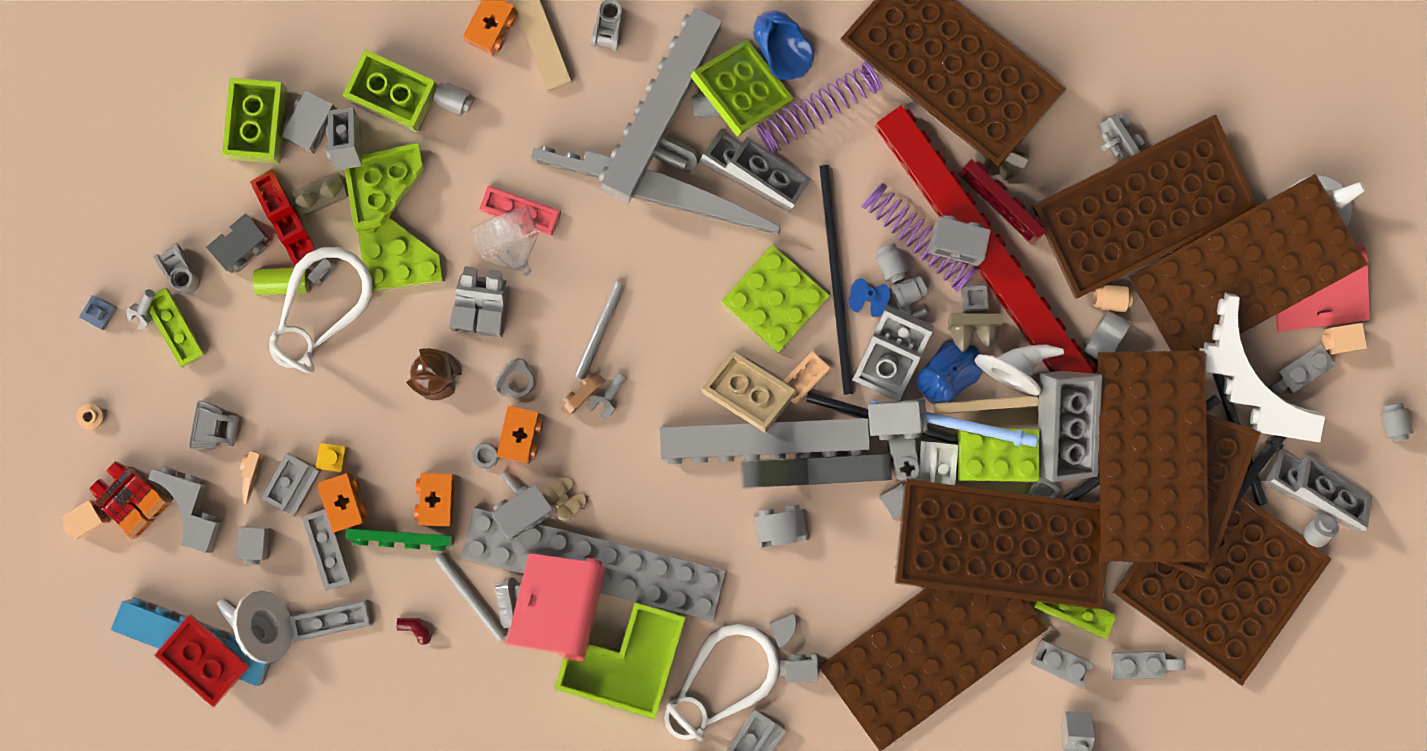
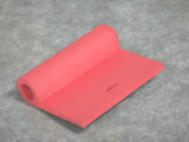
M1356 243L1368 263L1365 245L1363 243ZM1368 265L1276 314L1277 331L1370 320Z
M529 553L506 644L554 652L571 660H585L606 568L602 566V562L592 558H588L586 561Z

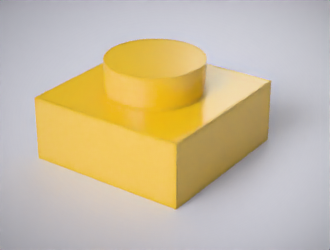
M320 443L316 468L343 472L347 447Z

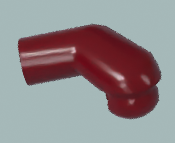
M397 618V631H411L417 638V642L421 645H426L431 641V629L423 619Z

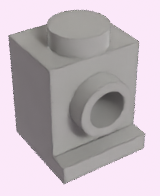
M810 653V658H806V654H791L790 659L780 660V676H785L786 682L818 681L817 654Z

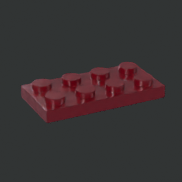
M971 159L958 175L1030 245H1033L1047 232L1043 228L1045 224L1037 216L1033 215L1031 217L1024 210L1026 208L1024 203L1017 197L1012 198L1006 192L1007 187L1000 180H993L987 174L988 169L980 161L975 162Z

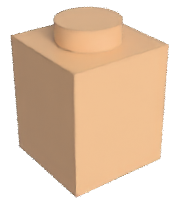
M1363 323L1324 330L1325 335L1322 336V342L1329 355L1367 349Z
M88 500L62 516L65 522L63 527L70 537L83 539L109 523L102 508L94 503L96 500Z

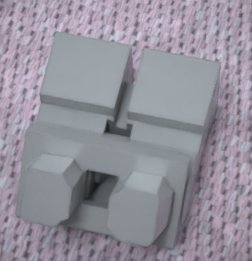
M464 267L456 287L455 303L449 328L456 332L475 334L477 331L479 335L502 338L507 280H503L502 272L498 270H490L487 272L486 277H478V270L475 267Z

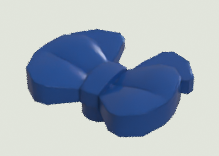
M857 279L851 286L850 298L852 300H848V304L855 313H858L865 301H871V316L879 317L883 314L884 307L889 302L890 289L885 284H881L876 288L869 287L864 279Z

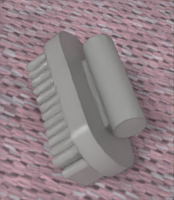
M665 135L654 158L683 172H691L698 164L700 152H697L698 149L691 145L689 146L677 141V139L674 140L669 135Z
M513 577L506 578L503 582L495 584L499 615H501L500 621L503 628L511 626L521 587Z

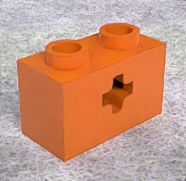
M482 0L463 35L465 42L492 56L496 50L500 51L505 42V37L503 36L507 28L511 29L517 19L514 5L505 0ZM494 20H495L497 26H496V27L492 26V27L489 29L488 26H487V23L492 24V23L494 22Z
M512 406L507 407L496 457L529 463L530 459H535L538 444H534L536 433L540 434L543 426V419L540 418L539 412ZM521 428H524V433L528 434L527 439H522L521 443H518L519 439L515 437V432H520Z
M346 473L317 483L332 533L367 523L365 517L368 516V510L364 501L360 502L357 493L360 492V485L356 477L352 478L350 473ZM343 497L349 498L350 502L346 504V507L339 505V502L343 500Z
M421 473L420 478L416 479V494H420L419 504L415 505L414 517L415 520H419L418 525L453 526L455 474ZM434 492L436 497H440V502L435 503V507H433L432 502L428 501L429 497L434 495Z

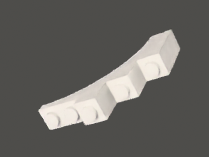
M1225 293L1224 299H1220L1218 303L1217 314L1221 315L1219 325L1215 324L1212 338L1216 342H1205L1204 349H1199V351H1205L1206 372L1230 375V379L1226 378L1224 384V394H1227L1226 398L1230 402L1257 406L1256 409H1252L1250 424H1253L1254 430L1265 434L1320 442L1325 416L1318 411L1305 409L1282 399L1268 389L1253 371L1244 353L1239 335V297L1236 294Z

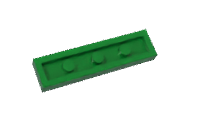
M346 529V539L353 540L352 545L368 546L369 541H378L379 547H394V543H405L404 548L420 549L421 544L431 545L430 550L446 551V546H453L454 541L453 535Z

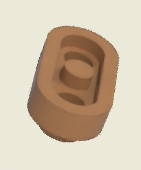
M590 373L580 383L583 387L576 394L572 391L562 400L564 404L562 410L568 417L571 416L606 380L599 373L595 376Z

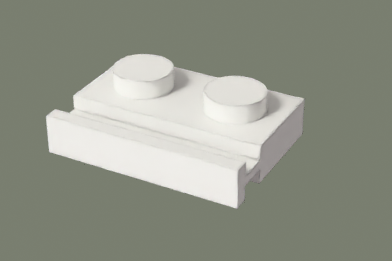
M920 441L918 455L919 473L916 480L955 485L958 445Z

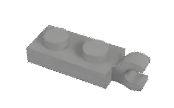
M1319 344L1277 371L1276 373L1280 379L1267 388L1276 395L1286 389L1292 394L1336 365L1323 345Z
M1164 651L1111 653L1113 680L1166 678V670H1185V659H1165Z

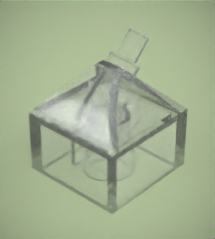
M528 205L484 221L470 229L482 259L520 271L523 276L531 274L532 270L528 266V258L539 232Z

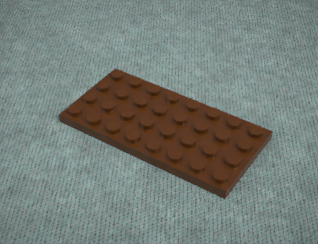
M874 0L841 37L843 44L864 61L868 62L880 74L997 168L1001 166L1066 91L1063 85L955 0Z
M1212 115L1135 155L1031 205L1035 215L1045 224L1043 227L1047 231L1045 236L1076 299L1217 229L1258 206L1217 115Z
M1314 174L1130 276L1129 279L1170 351H1199L1200 348L1204 349L1205 342H1216L1212 338L1215 324L1219 325L1221 315L1217 314L1218 303L1220 299H1224L1225 293L1236 294L1239 297L1238 328L1240 335L1365 267L1368 263L1317 175Z
M1205 351L1098 352V374L1102 375L1101 410L1099 416L1101 562H1209Z
M912 479L904 480L894 584L1097 610L1103 609L1106 562H1101L1100 504Z
M924 588L818 667L878 750L882 751L1044 633L1048 628L1027 600Z

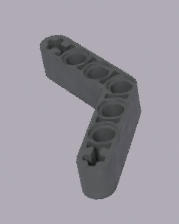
M891 454L741 461L743 488L892 480Z

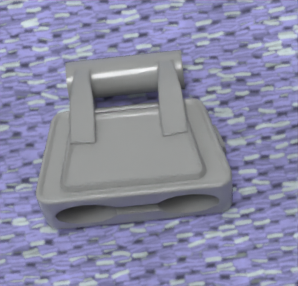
M197 401L189 448L210 450L217 448L219 443L234 447L239 417L224 415L223 408L205 401ZM223 421H228L225 438H222L220 434Z

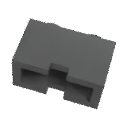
M246 213L230 226L233 230L226 237L223 234L219 235L206 247L222 267L230 273L234 271L237 273L248 265L247 260L254 254L257 256L265 251L268 247L267 243L271 240L252 217Z

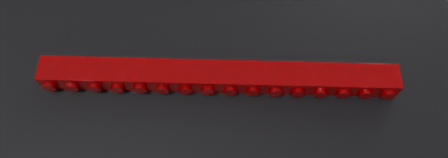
M901 105L876 122L874 128L938 217L952 216L957 218L959 222L966 224L970 222L983 225V228L990 230L985 258L977 266L979 267L977 271L1031 346L1050 345L1063 349L1064 355L1042 359L1049 372L1096 373L1097 370L1092 362L1088 359L1085 361L1079 353L1082 349L1073 338L1070 340L1064 332L1067 330L1064 323L1058 317L1055 319L1049 311L1051 309L1049 302L1043 296H1038L1034 290L1036 288L1034 281L1028 275H1023L1019 269L1021 264L1013 254L1010 256L1005 250L1006 243L998 233L995 235L990 229L991 222L983 212L980 214L974 206L976 201L972 195L962 190L960 187L961 181L954 171L949 172L944 165L946 160L939 150L934 151L929 144L931 142L929 135L925 130L922 129L920 131L914 123L916 118L910 109L907 108L905 110Z

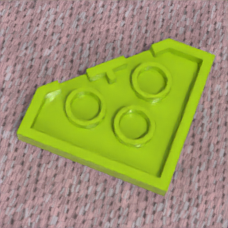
M419 143L363 154L362 166L344 169L355 231L359 232L382 227L424 171Z
M388 217L382 227L358 232L361 260L367 265L372 276V291L443 282L440 256Z

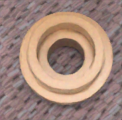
M86 404L78 410L76 419L82 428L93 430L102 424L103 412L94 404ZM88 412H91L93 419L88 422L85 416Z

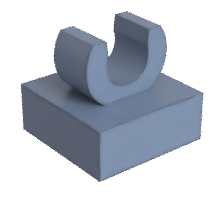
M91 295L79 318L101 330H105L117 308Z

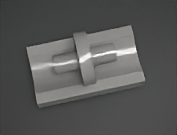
M1114 114L1098 126L1103 133L1101 136L1106 143L1100 149L1102 152L1110 149L1114 157L1118 156L1120 161L1135 155L1145 146V142L1140 135L1137 134L1131 138L1126 129L1132 126L1127 114L1120 116Z

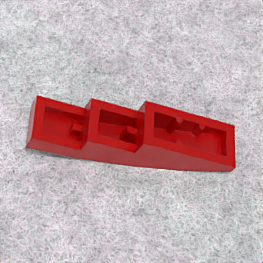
M271 169L251 180L250 183L268 220L272 223L280 242L286 248L295 267L306 254L315 251L316 248L275 172Z

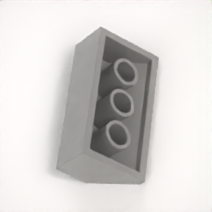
M1068 371L1040 373L1039 386L1041 392L1039 394L1038 412L1039 476L1052 482L1098 477L1102 375Z

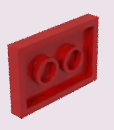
M192 614L182 622L154 654L158 660L212 707L217 706L251 667Z

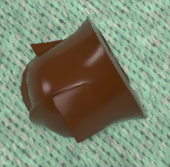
M432 348L419 349L420 355L411 365V379L406 382L408 386L429 400H442L454 394V391L447 385L452 382L451 375H462L457 360L446 351Z

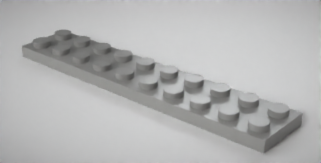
M478 508L473 509L461 556L462 559L524 574L529 553L586 561L588 558L597 559L606 568L600 593L710 621L714 619L725 570L542 524L536 525L509 543L492 518V512Z

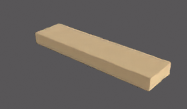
M513 0L547 91L549 92L572 83L540 0Z
M1025 396L935 403L932 406V413L951 414L1039 406V397Z

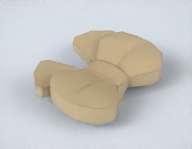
M559 478L558 481L547 486L543 493L545 500L548 503L555 504L558 508V518L562 521L573 519L580 509L585 508L586 498L582 493L570 499L566 495L573 485V481L568 478Z

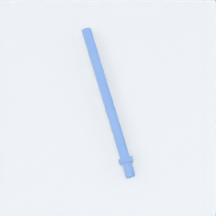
M872 400L871 403L881 402V401ZM926 412L927 423L1012 441L1018 446L1026 444L1037 447L1039 437L1025 434L1024 430L1018 429L1016 432Z

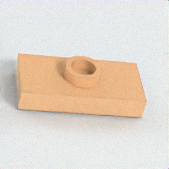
M814 350L782 381L796 390V395L791 400L794 405L831 369Z

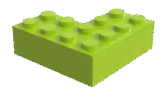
M635 601L621 651L589 642L585 660L577 661L563 657L554 689L656 719L685 615Z

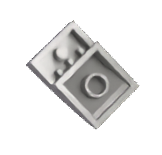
M886 305L856 370L853 381L900 401L934 326Z

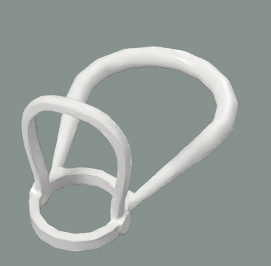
M322 247L306 254L295 265L289 280L279 329L272 333L269 342L270 354L279 365L286 368H297L305 373H313L315 369L311 360L313 349L353 322L367 308L373 294L372 276L367 265L355 253L339 247ZM337 257L348 261L358 270L362 279V294L358 303L314 342L303 328L287 326L285 323L304 271L313 262L322 258ZM297 332L306 338L308 351L304 354L303 358L296 361L278 348L277 342L281 334Z
M742 624L721 627L709 635L697 654L678 698L672 699L667 704L664 719L670 734L683 740L696 738L699 741H703V732L707 725L754 705L766 697L777 682L780 666L777 650L768 636L755 627ZM737 634L753 638L761 644L767 653L769 669L766 680L758 690L709 719L703 704L694 697L686 695L688 688L717 642L727 636ZM689 701L700 708L703 720L702 725L697 730L675 708L677 703ZM670 712L690 734H679L672 728L669 722Z

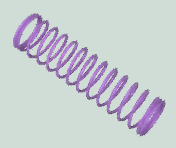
M864 62L861 66L862 71L854 68L853 76L845 73V82L840 78H836V87L828 83V92L819 88V97L813 93L810 94L811 103L803 98L801 101L802 108L798 104H793L794 114L789 109H785L784 115L786 120L780 114H776L777 124L771 119H767L768 129L764 125L759 124L756 127L770 153H776L775 145L778 150H781L773 135L769 121L780 132L786 144L789 145L780 126L778 116L788 126L794 138L798 140L786 111L793 116L802 132L806 135L807 133L798 118L795 106L801 110L812 129L815 130V126L807 114L803 101L813 109L820 123L824 125L822 118L816 110L812 96L821 103L828 117L832 119V115L823 101L821 91L832 101L838 114H841L831 95L829 85L840 95L846 108L850 109L840 91L838 80L844 84L854 102L858 104L857 98L849 87L846 75L856 83L864 99H867L864 90L858 83L855 70L864 77L871 92L875 94V90H882V85L872 66L868 62Z
M881 183L863 203L862 208L866 209L872 203L868 210V214H870L886 201L877 214L876 220H880L893 209L883 224V227H886L900 216L893 226L891 234L898 231L909 221L899 235L898 240L905 238L917 227L907 241L906 247L911 246L926 232L913 251V254L918 253L930 242L931 238L919 248L931 231L932 226L927 227L911 241L925 221V219L920 220L904 234L917 216V212H915L896 228L909 210L910 205L906 206L888 222L902 202V199L896 201L880 216L895 192H892L872 209L887 188L886 184ZM929 247L922 255L921 261L931 255L930 253L927 254ZM935 255L930 261L928 267H932L934 264H936L942 258V256L936 259L938 255ZM945 258L941 265L938 267L936 274L942 272L954 260L951 259L945 266H943L948 259ZM956 260L943 281L949 279L964 266L951 284V288L954 287V290L958 292L979 267L973 266L959 279L969 264L963 262L950 274L958 263Z

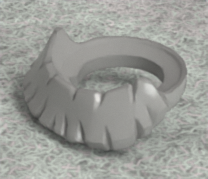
M516 358L511 360L509 364H506V367L496 377L497 381L494 383L496 393L500 396L508 395L512 398H521L530 393L534 385V377L528 368L527 361ZM515 371L526 374L529 384L524 391L517 393L509 388L506 378L510 372Z

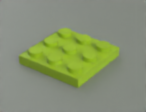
M748 39L694 70L690 75L737 137L794 100L781 81L771 73L769 66Z
M771 245L724 297L721 303L775 352L779 353L830 295L775 246Z

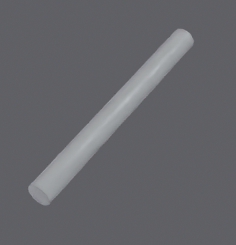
M615 282L574 374L575 377L582 380L624 288V285Z
M442 553L435 559L437 564L497 641L506 636L505 632Z

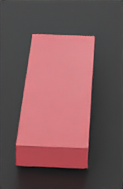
M487 186L479 208L482 212L551 236L561 213L560 210L491 186Z

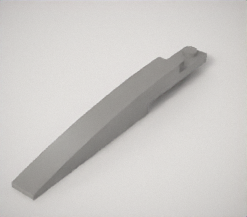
M541 146L540 149L533 148L531 159L535 163L599 179L605 166L609 168L613 161L610 157L589 151L585 152L584 160H580L579 155L566 152L565 156L556 154L555 149ZM649 169L645 172L632 197L778 235L780 228L770 221L725 199Z

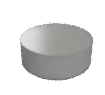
M481 443L473 450V461L480 468H492L499 460V457H496L498 450L490 443Z

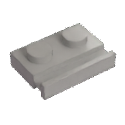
M286 453L261 499L296 517L321 471Z
M754 708L726 751H773L786 732V729Z

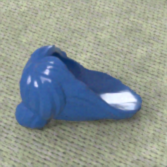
M777 10L765 12L756 18L753 27V37L759 44L771 73L780 80L803 77L812 66L814 49L811 42L803 35L798 23L786 13Z
M954 340L946 341L940 346L935 356L918 373L917 388L927 401L932 404L949 402L965 388L979 380L983 370L974 361L980 355L978 348L969 345L965 352H961Z

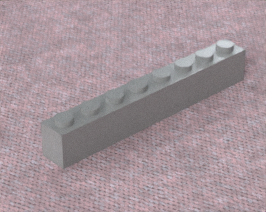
M696 8L693 9L691 15H685L680 26L683 29L679 37L676 35L673 37L669 46L671 52L668 58H662L657 69L660 72L656 80H650L646 89L648 95L645 101L640 100L634 111V114L637 115L633 123L628 122L622 134L625 138L621 146L618 144L615 146L610 157L613 159L609 168L605 166L599 176L601 191L627 204L630 203L694 82L690 75L694 70L703 65L721 31V20Z
M868 418L774 422L766 433L752 424L660 427L661 459H667V464L682 463V458H692L693 463L708 462V457H718L719 462L734 461V456H744V461L760 460V455H770V459H786V454L796 453V458H812V453L822 452V457H837L838 451H848V456L863 455V450H869Z

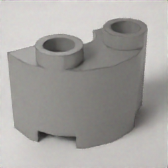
M799 505L784 507L785 512L774 514V509L758 511L759 516L754 517L758 548L809 540L805 509H800Z

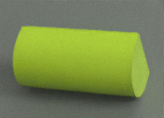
M294 268L255 269L253 272L255 294L257 296L287 294L289 280ZM308 268L303 273L296 294L309 293Z

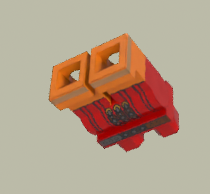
M115 461L106 470L115 481L108 486L102 479H98L89 490L97 499L94 503L102 508L124 530V533L130 539H135L153 522L152 519H156L172 501L140 475L135 468H127L122 463Z

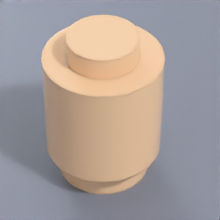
M1104 285L1094 291L1093 305L1094 307H1099L1100 310L1126 312L1127 307H1132L1133 293L1129 292L1128 287Z

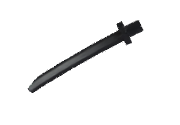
M1275 435L1265 441L1267 445L1245 474L1232 513L1272 455L1283 448L1284 445L1282 443L1287 437Z

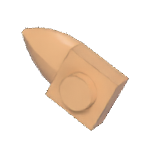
M249 451V454L245 455L242 460L241 470H243L242 476L244 477L242 494L244 504L248 503L254 490L265 457L264 454Z

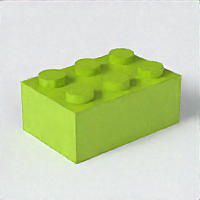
M364 49L342 96L356 106L418 133L432 104L438 85L430 78Z
M229 78L222 149L223 156L229 160L281 163L283 142L281 135L283 134L282 126L285 121L288 90L282 82Z
M957 429V481L1039 482V441L1037 447L1026 444L1018 446L1012 441ZM1007 429V430H1011V431H1016V432H1017L1018 429ZM1019 429L1024 430L1025 434L1039 437V429Z

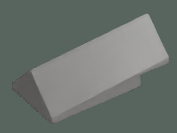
M722 129L700 159V163L787 212L794 207L811 180L776 155L771 154L770 151L748 136L742 143Z
M1283 448L1275 452L1259 478L1261 483L1320 514L1326 513L1333 516L1339 524L1351 530L1366 531L1368 529L1372 502L1371 494L1310 455L1300 460Z

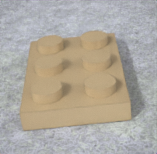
M733 350L702 387L703 394L765 433L796 395L795 389Z

